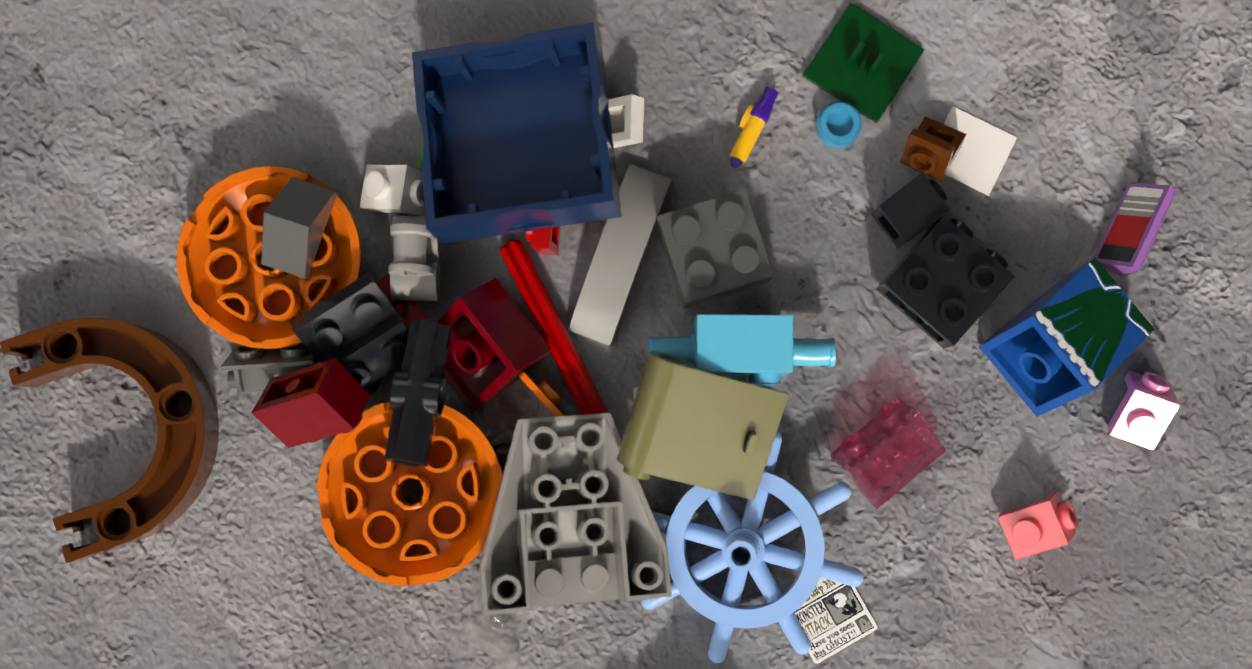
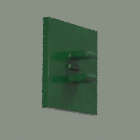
M850 3L802 77L838 100L853 105L860 114L877 124L925 49Z

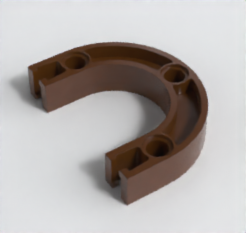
M106 318L70 319L0 342L2 352L5 355L20 356L22 361L33 358L31 350L41 348L46 360L43 365L27 372L21 371L20 367L9 369L13 386L34 388L88 369L110 366L123 371L139 383L149 396L156 413L158 425L157 445L151 463L142 477L132 487L114 498L53 518L56 531L73 529V533L84 530L83 521L94 519L95 530L99 535V540L90 545L74 547L73 543L62 546L66 563L87 559L150 537L167 528L190 508L207 483L212 471L218 448L219 422L215 399L208 381L195 361L180 346L149 328ZM75 337L77 349L74 355L69 358L66 353V345L70 338ZM187 392L192 398V408L188 414L183 416L178 409V401L182 394ZM122 509L127 511L131 518V524L127 532L123 531L118 524V516Z

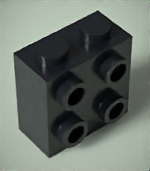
M945 215L926 231L876 288L880 294L943 349L955 346L1015 277L1006 269L1008 263L1000 254L989 248L984 250L972 239L973 233L969 227L955 218L950 220Z

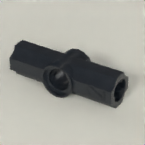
M422 319L411 321L402 370L398 369L396 371L391 387L390 407L393 411L384 457L389 462L414 467H427L436 417L441 416L446 400L447 378L444 376L452 339V329L450 326Z

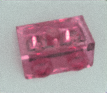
M896 399L892 403L880 408L875 417L859 431L847 436L841 442L840 447L831 454V457L836 464L847 472L867 501L878 509L940 457L946 449L922 414L901 399Z

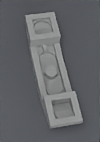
M632 164L629 165L619 189L622 217L607 219L568 331L611 346L626 305V300L672 179Z

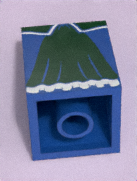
M1094 258L1064 276L983 342L979 348L1035 416L1038 417L1094 391L1155 329L1097 259Z

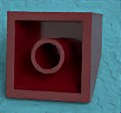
M496 278L461 296L437 321L440 324L450 326L452 329V339L444 376H446L447 382L472 414L519 379L518 375L522 371L527 373L551 350Z

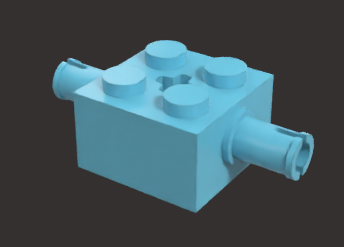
M697 315L692 323L690 337L648 336V356L650 351L671 354L690 361L699 369L732 378L748 377V382L762 386L780 384L782 377L793 373V366L834 367L836 360L834 338H793V315Z

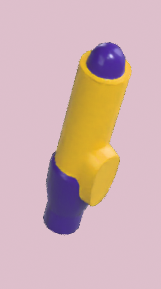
M766 87L754 105L750 104L744 113L739 125L742 131L729 155L730 165L733 168H738L741 164H745L764 125L768 122L774 102L779 94L775 89Z

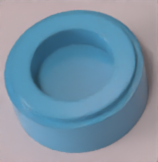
M842 101L826 105L821 110L815 123V130L819 140L826 146L835 149L851 145L860 134L862 128V119L858 110L853 105Z

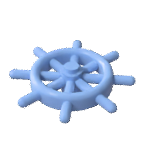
M778 431L755 499L747 500L742 522L725 493L698 486H693L683 496L672 516L652 511L660 532L666 534L665 544L668 549L672 597L641 600V604L645 609L652 610L681 594L697 612L714 621L715 626L708 649V658L713 663H721L725 660L733 627L758 628L776 622L781 626L795 652L798 654L808 653L811 649V641L794 612L810 597L819 578L852 587L861 585L864 579L862 571L858 568L824 559V535L818 516L847 500L851 495L850 486L847 483L839 482L808 500L803 492L793 483L774 473L782 443V435ZM768 493L779 498L791 509L760 527ZM708 500L725 531L690 521L699 506ZM801 526L806 550L804 554L769 543ZM686 540L721 550L690 567L686 553ZM765 562L796 570L800 573L794 583L782 593ZM729 567L722 599L715 597L700 584V582ZM748 571L763 595L765 603L739 605Z

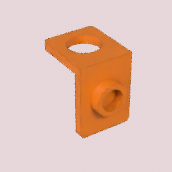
M522 371L518 375L555 417L565 416L556 406L562 400L561 397L544 379L537 385L526 372Z

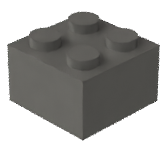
M745 188L657 216L656 227L683 309L768 283L774 276Z

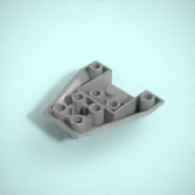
M610 413L516 420L480 563L483 616L532 611V608L618 599L622 601H636L672 597L668 549L639 480L624 473V466L617 461L622 440Z

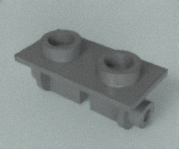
M303 343L279 349H259L242 345L235 348L220 367L221 371L232 370L228 371V386L230 389L237 388V391L242 393L264 391L269 380L272 378V374L280 376L314 365L317 359Z

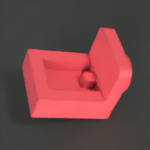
M1059 491L1048 494L1043 500L1002 512L998 516L1015 560L1068 545L1076 534L1075 528L1078 527L1077 515L1072 504L1069 501L1063 502Z

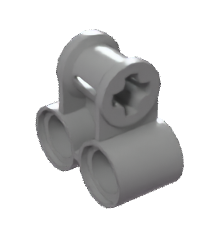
M394 216L392 225H390L394 256L392 263L388 267L392 300L439 301L441 288L439 256L441 255L442 243L426 229L425 216Z

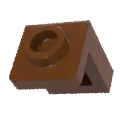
M925 116L918 129H913L908 136L900 163L919 173L942 181L961 149L966 134Z

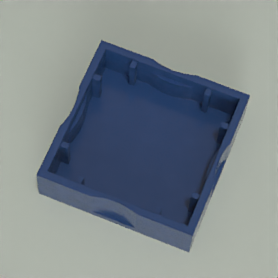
M593 22L527 33L521 37L503 42H471L412 52L416 108L424 138L421 169L426 229L442 244L622 217L603 49Z

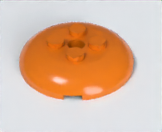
M278 166L255 167L237 172L219 181L202 196L205 198L198 205L190 220L186 218L177 247V272L181 289L196 316L205 325H208L229 341L259 349H279L301 344L302 342L293 332L290 322L360 278L362 246L359 231L348 207L338 195L332 207L308 279L277 269L269 271L266 266L261 264L264 211L288 181L293 177L330 189L309 174Z
M384 402L363 411L362 420L354 430L335 436L323 457L319 469L316 491H319V506L322 517L320 521L328 540L336 552L351 567L371 579L396 586L421 585L437 582L456 574L470 564L485 547L503 476L492 444L482 430L467 416L458 410L444 405L441 416L436 417L427 467H414L389 462L384 457L393 416L390 402ZM409 478L418 479L423 486V499L417 504L408 502L402 493L403 485Z

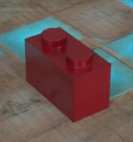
M336 358L271 378L251 413L285 446L290 448L354 430L362 420V412L370 397V393Z

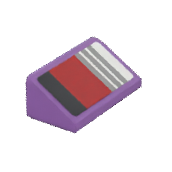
M1141 183L1129 184L1126 187L1094 255V258L1097 259L1102 267L1120 276L1141 270L1177 193V188L1170 185Z

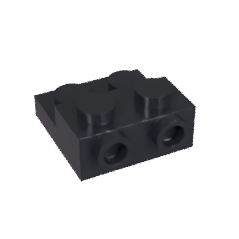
M370 272L290 322L295 335L319 363L336 358L370 395L379 388L380 380L398 369L402 370L410 324Z

